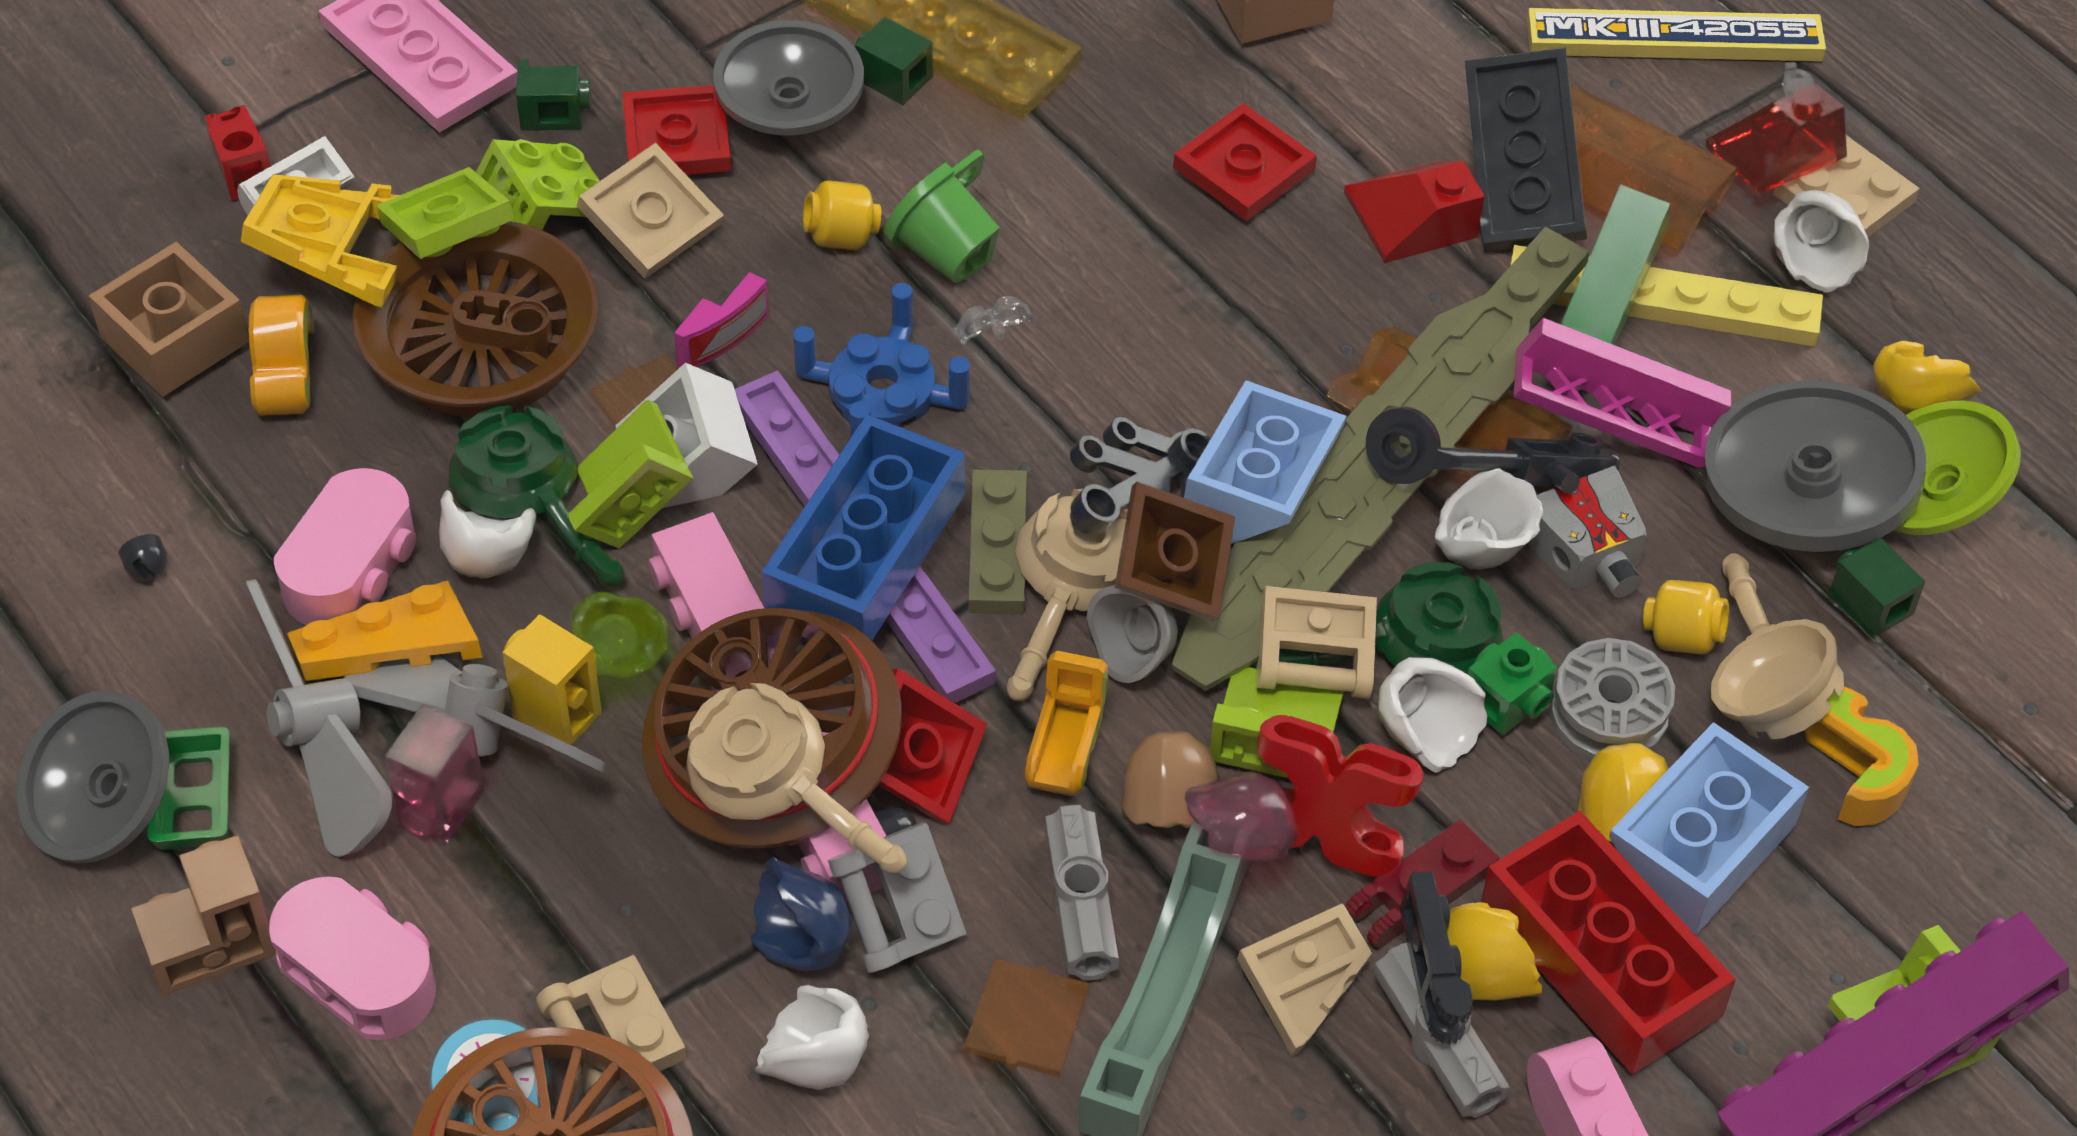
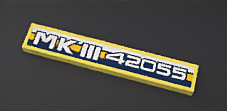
M1529 8L1527 15L1530 52L1566 47L1567 56L1823 61L1826 51L1821 16L1819 14Z

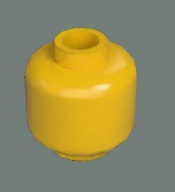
M824 181L818 185L815 192L810 191L806 195L802 218L803 229L806 233H811L812 240L820 247L859 250L865 246L870 234L877 235L879 232L881 206L880 204L873 203L870 190L863 184Z
M1667 580L1659 588L1656 598L1648 597L1645 602L1643 614L1644 629L1653 631L1656 645L1664 651L1700 655L1708 654L1714 648L1716 642L1723 643L1725 641L1729 624L1728 599L1720 598L1718 589L1709 583Z

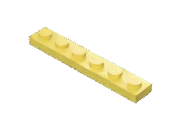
M1514 245L1511 265L1527 247ZM1650 267L1628 316L1815 347L1820 332L1823 295ZM1584 269L1553 304L1569 307Z

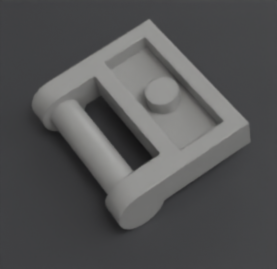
M921 822L883 837L891 844L899 845L904 850L907 856V866L901 872L888 873L882 870L880 864L859 849H852L828 859L833 877H840L866 948L867 952L862 954L868 973L885 969L903 959L967 934L927 823ZM872 863H875L901 938L889 943L862 868Z

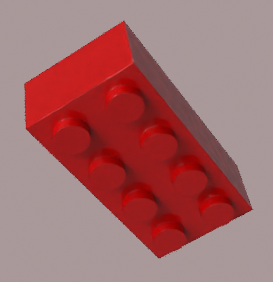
M1581 811L1576 812L1488 866L1481 902L1488 903L1490 908L1509 910L1518 917L1517 931L1532 950L1535 966L1632 1075L1724 1016L1736 979Z

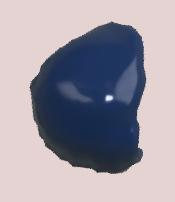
M773 856L765 863L766 871L761 873L759 881L760 892L754 902V915L757 926L755 933L750 937L751 942L763 953L764 957L799 971L826 969L839 958L852 923L851 913L843 892L838 886L821 875L790 865Z

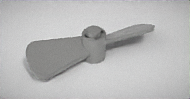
M257 579L247 580L248 589L293 686L277 690L273 702L268 704L266 715L270 732L274 737L279 736L286 746L300 745L326 850L334 856L357 853L386 824L391 812L392 794L390 787L352 736L357 733L360 725V708L355 689L346 678L305 684L282 628Z
M437 654L432 655V664L411 667L409 659H399L381 662L380 666L370 673L344 676V678L352 683L359 698L444 719L440 742L443 747L450 751L471 756L494 754L498 750L502 726L601 773L605 772L606 763L504 715L503 711L508 684L504 679L497 676V670L492 667L469 664L463 667V671H460Z

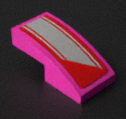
M749 272L722 306L703 298L674 332L677 367L680 368L685 363L695 367L701 366L726 353L748 337L769 315L767 280Z

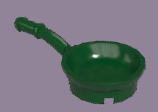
M512 405L497 406L480 412L464 423L458 432L459 442L457 445L455 444V453L449 463L448 484L458 502L478 514L497 518L520 517L529 508L534 509L536 514L546 512L558 533L576 553L577 560L588 565L605 585H619L625 577L623 566L618 560L614 561L600 547L597 540L575 531L567 515L570 511L562 498L568 495L577 479V458L564 439L563 431L556 420L540 409L527 406V414L513 413Z
M1428 562L1412 567L1402 575L1400 582L1390 589L1378 602L1376 608L1375 647L1379 652L1384 653L1388 661L1395 666L1409 657L1434 658L1468 674L1469 667L1474 664L1478 655L1492 643L1500 645L1503 642L1500 624L1502 613L1498 596L1489 583L1477 574L1474 581L1467 576L1461 575L1463 571L1461 566L1452 563ZM1279 649V662L1318 666L1352 657L1339 654Z

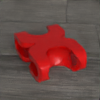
M1276 715L1265 720L1260 726L1257 752L1261 760L1287 774L1294 788L1262 785L1252 790L1245 797L1240 816L1256 821L1255 836L1287 848L1302 847L1313 835H1317L1323 854L1335 865L1374 877L1388 874L1397 868L1403 857V839L1397 830L1374 818L1366 804L1373 803L1401 807L1411 802L1420 792L1424 775L1420 764L1406 755L1372 743L1359 745L1348 757H1344L1338 737L1329 728L1287 715Z

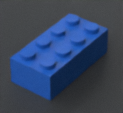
M866 414L762 570L764 608H785L826 614L857 628L872 641L965 495V453Z

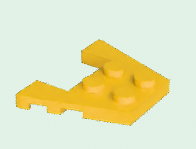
M273 174L243 223L241 242L368 303L383 307L395 283L397 266L350 254V251L368 218L380 219L376 205L400 195L391 194V185L371 184L367 192L340 190L339 180Z

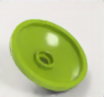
M1946 401L1927 405L1906 414L1922 438L1926 452V474L1922 496L1912 514L1893 531L1911 535H1930L1951 531L1978 519L2003 498L2017 475L2020 466L2021 450L2013 427L2001 413L1977 402Z

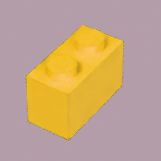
M540 614L525 629L516 631L510 637L502 653L513 718L572 745L602 714L593 646Z

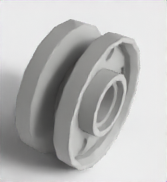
M1605 638L1586 642L1570 652L1558 669L1556 687L1553 690L1554 698L1551 702L1550 718L1557 736L1572 752L1592 761L1597 752L1610 745L1639 743L1654 751L1667 731L1668 720L1674 707L1675 684L1668 667L1652 651L1632 641ZM1607 700H1614L1618 703H1612Z

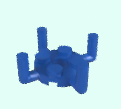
M898 283L892 287V325L888 336L874 337L863 333L850 338L847 347L837 355L833 363L816 360L815 334L812 328L800 326L793 332L796 374L802 379L829 384V394L833 405L835 402L842 411V417L850 423V438L866 414L900 427V422L914 416L916 421L923 417L931 405L962 410L969 404V361L964 357L951 359L948 365V386L935 384V371L930 361L928 349L923 345L908 342L913 328V290L909 284ZM880 378L889 379L895 383L887 389H876L869 385L873 380Z

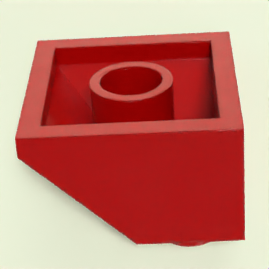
M1433 161L1344 185L1345 196L1384 264L1478 238L1485 196L1464 161Z
M899 668L892 671L896 677L902 702V725L896 752L878 786L942 825L949 824L987 723ZM854 705L851 707V710L849 712L848 716L850 717L852 715Z

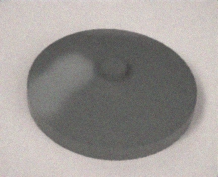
M1805 380L1785 382L1748 394L1735 402L1726 413H1723L1718 418L1709 433L1705 447V482L1711 499L1719 511L1745 533L1769 544L1799 551L1826 552L1845 550L1873 542L1887 535L1912 514L1922 496L1925 483V447L1918 430L1910 419L1893 404L1874 393L1855 386L1831 381Z

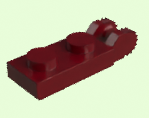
M1460 819L1404 858L1393 871L1380 875L1374 880V883H1369L1361 888L1359 892L1351 896L1344 906L1354 922L1362 920L1383 904L1390 910L1371 926L1366 935L1375 948H1379L1404 932L1399 908L1412 872L1433 871L1438 895H1445L1448 904H1451L1486 878L1488 866L1498 861L1500 857Z

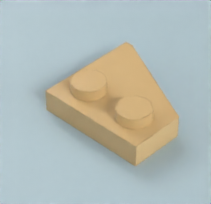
M1342 903L1241 949L1237 960L1291 1056H1295L1302 1051L1367 964L1372 952Z

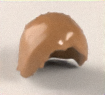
M1185 731L1154 733L1146 736L1130 755L1125 773L1124 790L1121 796V812L1132 823L1136 825L1149 823L1154 827L1164 828L1182 825L1184 828H1190L1200 803L1218 809L1221 808L1219 773L1211 749L1192 733Z

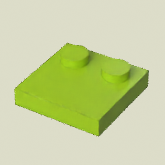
M470 167L376 205L381 224L420 259L443 255L450 251L452 246L472 237L491 235L499 229L500 225L515 220L510 200Z

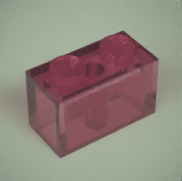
M422 704L385 754V760L399 821L408 830L417 835L427 836L430 834L448 843L485 792L475 733L472 725Z

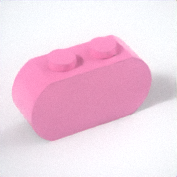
M367 468L352 469L334 475L275 554L274 566L283 603L289 614L300 623L307 625L317 620H328L358 610L368 603L379 601L386 590L388 578L399 562H405L411 556L416 543V533L407 492L395 477L380 470Z
M319 877L304 881L291 888L275 905L270 917L269 933L272 945L276 949L280 972L364 1039L387 1040L402 1036L421 1024L430 1013L436 997V982L428 950L430 943L426 936L412 923L406 921L401 925L392 918L381 900L371 891L362 889L359 892L339 877Z
M1590 1036L1534 1053L1529 1057L1527 1081L1533 1109L1546 1136H1648L1603 1044L1598 1039Z

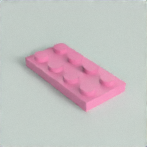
M336 0L319 10L321 25L439 133L517 87L518 71L439 0Z

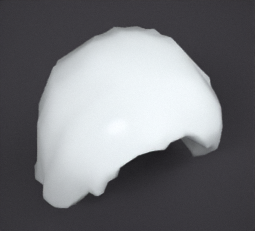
M1819 190L1800 192L1795 195L1789 205L1781 210L1775 218L1773 238L1777 256L1796 281L1801 279L1810 287L1828 293L1837 288L1847 286L1851 283V279L1856 273L1863 270L1867 261L1869 240L1858 214L1841 197L1834 193H1826Z
M1500 468L1480 472L1447 498L1440 512L1439 525L1435 532V543L1449 560L1454 561L1456 564H1461L1468 569L1481 570L1496 567L1509 561L1539 533V523L1543 516L1542 503L1537 499L1534 487L1527 481L1516 478Z
M446 490L440 500L439 539L440 548L453 570L467 577H478L481 579L494 577L513 570L525 553L536 521L534 509L529 508L520 517L512 518L491 517L473 511L465 512L455 505L451 492Z
M1409 657L1399 662L1380 687L1377 712L1387 732L1393 740L1435 773L1452 767L1461 755L1468 753L1477 743L1478 734L1487 724V713L1484 705L1485 692L1476 683L1475 679L1459 669L1434 658Z
M810 985L800 986L797 991V1000L789 1004L778 1014L775 1026L766 1036L768 1042L760 1050L757 1058L758 1066L754 1070L757 1073L775 1077L797 1086L816 1090L844 1084L855 1072L867 1047L869 1037L866 1017L857 1000L838 989L817 988Z

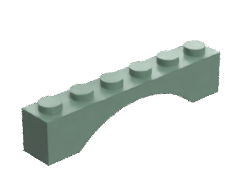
M1200 803L1181 849L1166 901L1141 969L1117 1021L1100 1046L1081 1092L1079 1132L1090 1136H1142L1251 862L1256 828L1255 820Z

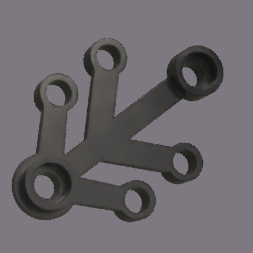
M1125 417L1115 418L1104 430L1103 440L1105 444L1092 435L1082 436L1069 453L1071 462L1077 469L1085 473H1092L1099 466H1103L1131 477L1110 489L1098 484L1087 485L1071 503L1070 520L1073 526L1081 533L1087 535L1104 532L1117 519L1120 509L1129 505L1131 487L1137 481L1170 493V480L1180 475L1181 497L1184 498L1187 478L1211 438L1203 431L1194 428L1177 432L1170 438L1136 426L1133 421ZM1135 446L1161 456L1163 459L1154 462L1128 452Z

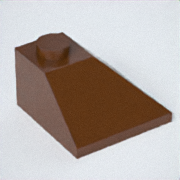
M1138 481L1135 482L1131 487L1115 588L1215 622L1220 617L1235 516Z

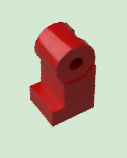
M245 105L234 107L230 111L219 114L211 113L204 115L208 136L231 201L239 200V184L271 167L267 149Z

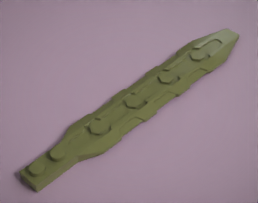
M1545 226L1485 295L1445 311L1434 318L1407 349L1408 356L1373 395H1366L1346 418V426L1338 435L1291 522L1238 541L1230 549L1220 617L1213 622L1190 614L1172 662L1173 671L1207 691L1254 664L1259 658L1261 600L1265 586L1329 592L1364 550H1371L1393 525V516L1427 477H1434L1440 469H1434L1425 478L1410 484H1398L1382 477L1371 465L1366 452V435L1372 421L1379 414L1394 407L1406 406L1415 408L1428 416L1434 423L1440 436L1441 447L1455 448L1456 443L1488 406L1496 405L1515 383L1516 348L1527 337L1529 331L1585 268L1589 257L1588 250ZM1401 436V448L1410 453V441L1406 437Z

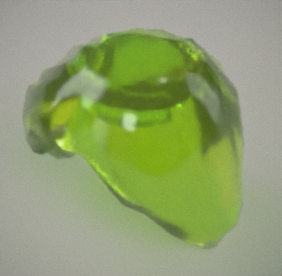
M599 592L585 596L582 601L572 608L570 633L593 646L596 670L599 676L621 682L647 673L654 668L668 647L669 625L666 618L652 605L642 599L618 597L612 593Z

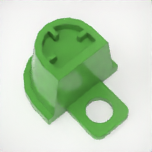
M979 149L975 150L953 168L945 162L920 181L899 202L888 218L883 230L884 238L893 247L902 248L906 246L955 283L966 280L993 259L1000 227L966 189L982 172L985 155ZM965 171H967V172L958 180V178H959Z

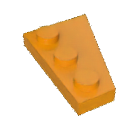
M448 580L434 585L420 586L410 593L386 601L368 603L358 610L328 620L313 621L303 628L287 633L292 653L305 681L370 673L376 670L381 662L399 659H409L411 667L432 664V655L461 652L462 660L483 658L479 640Z

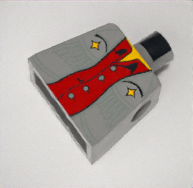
M1615 466L1580 478L1578 488L1572 493H1564L1556 487L1536 495L1537 499L1542 503L1543 516L1539 523V533L1527 544L1570 588L1579 590L1604 581L1611 593L1616 598H1621L1631 594L1640 586L1642 577L1635 567L1641 562L1647 538L1646 528Z

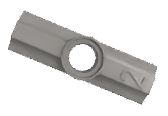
M1081 805L1061 806L1055 813L1045 816V830L1055 888L1054 911L1060 921L1067 972L1070 975L1080 977L1082 981L1103 979L1106 974L1118 969L1119 957L1108 896V870L1102 860L1095 812L1087 811ZM1075 891H1086L1087 893H1077Z
M1407 942L1390 949L1382 959L1375 962L1373 973L1412 1035L1411 1048L1414 1055L1420 1062L1432 1067L1462 1117L1473 1116V1118H1477L1492 1111L1496 1105L1506 1099L1509 1095L1510 1086L1470 1025L1471 1015L1468 1020L1465 1019L1466 1029L1461 1040H1457L1456 1044L1451 1043L1448 1045L1444 1043L1442 1045L1440 1041L1436 1042V1039L1431 1037V1032L1428 1031L1429 1025L1426 1024L1423 1007L1420 1004Z

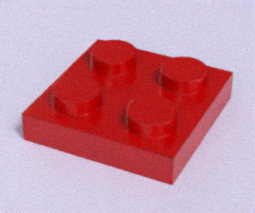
M714 85L622 92L628 161L656 143L686 175L731 171L726 112L717 100Z
M1242 103L1174 153L1173 168L1245 221H1248L1316 169L1317 155Z

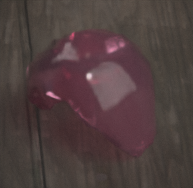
M1254 771L1230 774L1190 787L1185 792L1184 800L1187 803L1188 813L1199 826L1207 831L1209 847L1219 853L1242 856L1245 861L1281 859L1287 855L1288 849L1295 843L1298 834L1295 814L1287 794L1274 779Z

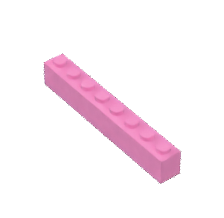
M713 512L651 534L654 557L647 559L649 573L657 590L666 588L671 597L668 600L669 610L674 624L679 631L687 629L693 639L701 631L724 618L741 612L764 608ZM779 635L767 636L768 667L778 643ZM748 670L741 671L735 677L745 674ZM711 686L712 691L719 692L717 689ZM866 799L851 814L859 821L869 823L873 831L885 837L886 834ZM830 827L815 836L789 844L792 846L798 843L804 855L801 858L802 869L819 874L842 890L846 902H849L840 877H833L828 863V859L853 849L849 846L847 839ZM875 863L862 868L870 893L883 889Z

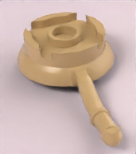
M1073 489L1071 496L1059 498L1060 493L1049 497L1019 531L1015 553L1021 573L1031 586L1044 596L1048 604L1028 646L1021 651V660L1014 675L1008 680L1007 693L1012 700L1023 701L1033 693V685L1041 668L1047 664L1046 655L1065 610L1087 611L1090 601L1098 591L1115 585L1128 511L1127 507L1120 509L1117 519L1104 532L1087 535L1078 531L1070 520L1071 503L1083 490Z
M1729 554L1723 560V573L1729 581V593L1736 599L1752 634L1745 641L1737 645L1720 663L1711 682V699L1723 715L1740 722L1749 735L1759 738L1757 732L1765 731L1770 739L1785 738L1804 731L1822 719L1831 709L1827 699L1831 696L1833 690H1835L1839 697L1844 688L1843 671L1837 664L1835 637L1824 624L1808 619L1783 621L1775 625H1769L1756 594V583L1750 577L1747 560L1739 554Z
M750 683L753 689L738 691L735 686L719 691L702 704L689 726L688 739L690 746L687 757V770L693 791L708 809L730 819L760 820L783 812L792 805L797 806L800 802L804 801L823 821L847 839L851 848L859 849L880 864L882 870L888 873H898L906 868L907 856L899 845L891 844L873 831L869 823L859 821L816 785L818 783L816 778L822 768L825 743L819 722L802 703L789 698L783 691L767 684Z

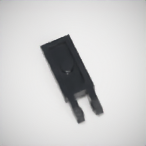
M1433 871L1412 872L1399 910L1420 1004L1423 1007L1431 1037H1434L1436 1042L1440 1041L1442 1045L1444 1043L1448 1045L1451 1043L1456 1044L1457 1040H1461L1466 1029L1465 1019H1469L1474 1008L1472 1006L1474 1000H1471V987L1460 979L1462 970L1460 951L1457 945H1450L1447 929L1449 927L1450 912L1447 897L1445 895H1438Z

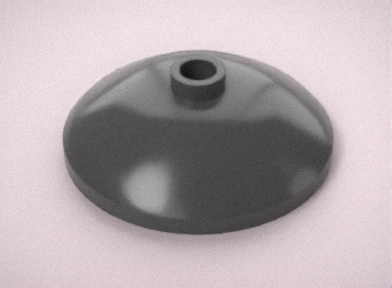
M779 20L751 27L731 39L720 51L715 61L713 85L715 95L721 107L740 124L767 134L796 136L812 133L831 126L845 117L854 108L863 91L864 67L856 48L838 32L813 22Z
M105 690L94 691L75 697L60 706L43 722L31 739L23 756L16 790L17 808L22 826L31 841L39 849L55 858L71 863L96 862L124 849L145 829L161 802L169 771L167 739L163 727L155 714L139 700L123 693Z

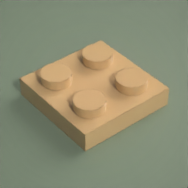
M1841 133L1776 181L1773 195L1789 205L1795 195L1800 192L1819 190L1826 193H1834L1846 200L1854 208L1867 237H1870L1914 204L1920 188L1846 134Z
M656 143L581 194L576 205L644 279L720 226L724 217L723 213Z

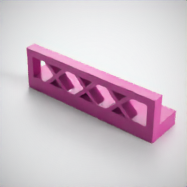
M1545 318L1540 320L1516 348L1514 398L1695 467L1704 468L1705 447L1711 427L1723 413L1730 409L1731 390ZM1532 371L1546 376L1556 390L1549 391L1532 384ZM1581 389L1593 394L1603 408L1599 410L1587 405L1577 391ZM1628 407L1640 412L1650 426L1646 428L1634 423L1624 409ZM1675 425L1693 432V445L1681 441L1671 426Z

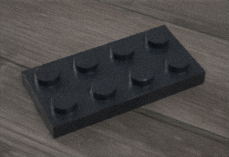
M1566 47L1466 60L1465 70L1476 179L1479 188L1485 196L1480 218L1484 252L1512 249L1514 245L1528 247L1545 226L1570 241L1587 239Z

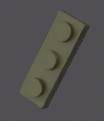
M973 469L969 613L1024 614L1025 577L1021 573L1015 550L1019 531L1026 524L1027 471Z

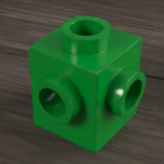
M1517 632L1500 645L1492 643L1487 646L1468 669V675L1474 678L1476 683L1485 692L1484 705L1487 713V723L1503 736L1528 716L1531 719L1540 716L1549 707L1554 698L1552 688L1557 666L1552 663L1550 657L1543 649L1538 646H1532Z

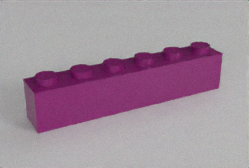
M2023 911L2007 921L2003 917L1997 918L1985 925L1977 933L1975 942L1956 954L1954 951H1948L1934 959L1925 969V975L1909 986L1905 987L1903 984H1899L1888 989L1876 1000L1875 1008L1856 1021L1854 1018H1846L1834 1025L1825 1034L1824 1042L1808 1053L1804 1054L1802 1051H1798L1784 1058L1774 1068V1075L1755 1088L1752 1085H1745L1734 1091L1723 1102V1109L1717 1112L1721 1132L1724 1136H1848L2068 990L2069 966Z

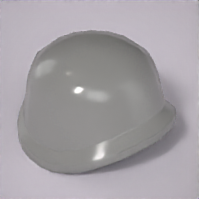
M1115 585L1101 589L1090 601L1087 610L1088 625L1099 658L1106 662L1108 665V675L1122 683L1139 681L1152 673L1172 653L1176 645L1178 629L1171 607L1117 589Z

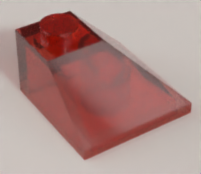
M1815 84L1799 89L1794 94L1772 102L1707 138L1706 148L1761 194L1847 157L1845 108L1825 90Z

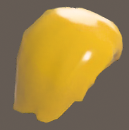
M1899 341L1884 346L1873 365L1876 393L1897 407L1905 415L1939 402L1965 401L1982 392L1977 383L1969 377L1971 372L1968 364L1959 360L1939 359L1937 355L1925 357L1923 354L1924 345L1916 342Z
M1639 743L1606 746L1595 754L1583 772L1578 811H1581L1609 842H1612L1609 835L1614 826L1669 769L1665 759Z
M1482 902L1463 904L1452 908L1447 929L1450 945H1457L1459 948L1462 964L1460 979L1470 985L1472 991L1471 1000L1497 1001L1542 995V985L1538 981L1540 974L1535 966L1534 954L1527 942L1517 931L1518 917L1509 910L1490 908L1488 903Z

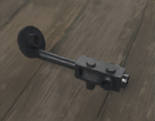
M1406 406L1394 407L1379 414L1370 424L1365 442L1367 456L1373 468L1385 479L1398 484L1417 482L1428 476L1434 469L1490 471L1500 468L1516 478L1527 481L1532 486H1556L1564 493L1569 494L1578 488L1580 478L1615 466L1619 471L1620 466L1619 457L1614 450L1603 449L1601 440L1584 433H1572L1570 440L1508 438L1505 450L1441 447L1439 433L1431 419L1421 411ZM1401 436L1406 437L1410 441V453L1401 448Z

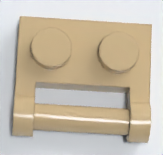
M1265 586L1261 600L1256 687L1274 690L1276 684L1348 691L1351 692L1352 698L1370 699L1374 681L1377 597ZM1279 648L1354 656L1353 669L1279 662Z
M635 955L569 984L563 982L552 984L544 988L536 997V1003L546 1019H552L556 1027L585 1030L575 1011L589 1005L605 1036L615 1039L637 1051L659 1071L687 1059L685 1046ZM583 1063L578 1082L586 1095L603 1074L604 1070ZM618 1080L607 1095L627 1086Z

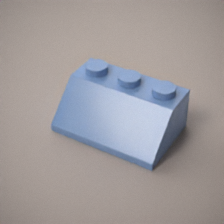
M1245 381L1188 476L1184 498L1235 516L1231 544L1289 524L1345 425L1347 416Z
M1713 722L1614 826L1609 837L1625 860L1685 925L1697 935L1796 826L1809 787Z

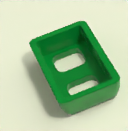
M226 727L164 731L169 751L168 778L161 802L148 823V839L155 847L161 850L197 848L210 841L225 840L228 835L229 730ZM198 762H210L213 764L212 781L208 785L194 787H177L175 785L176 769L179 765ZM211 811L210 830L174 833V818L179 812Z

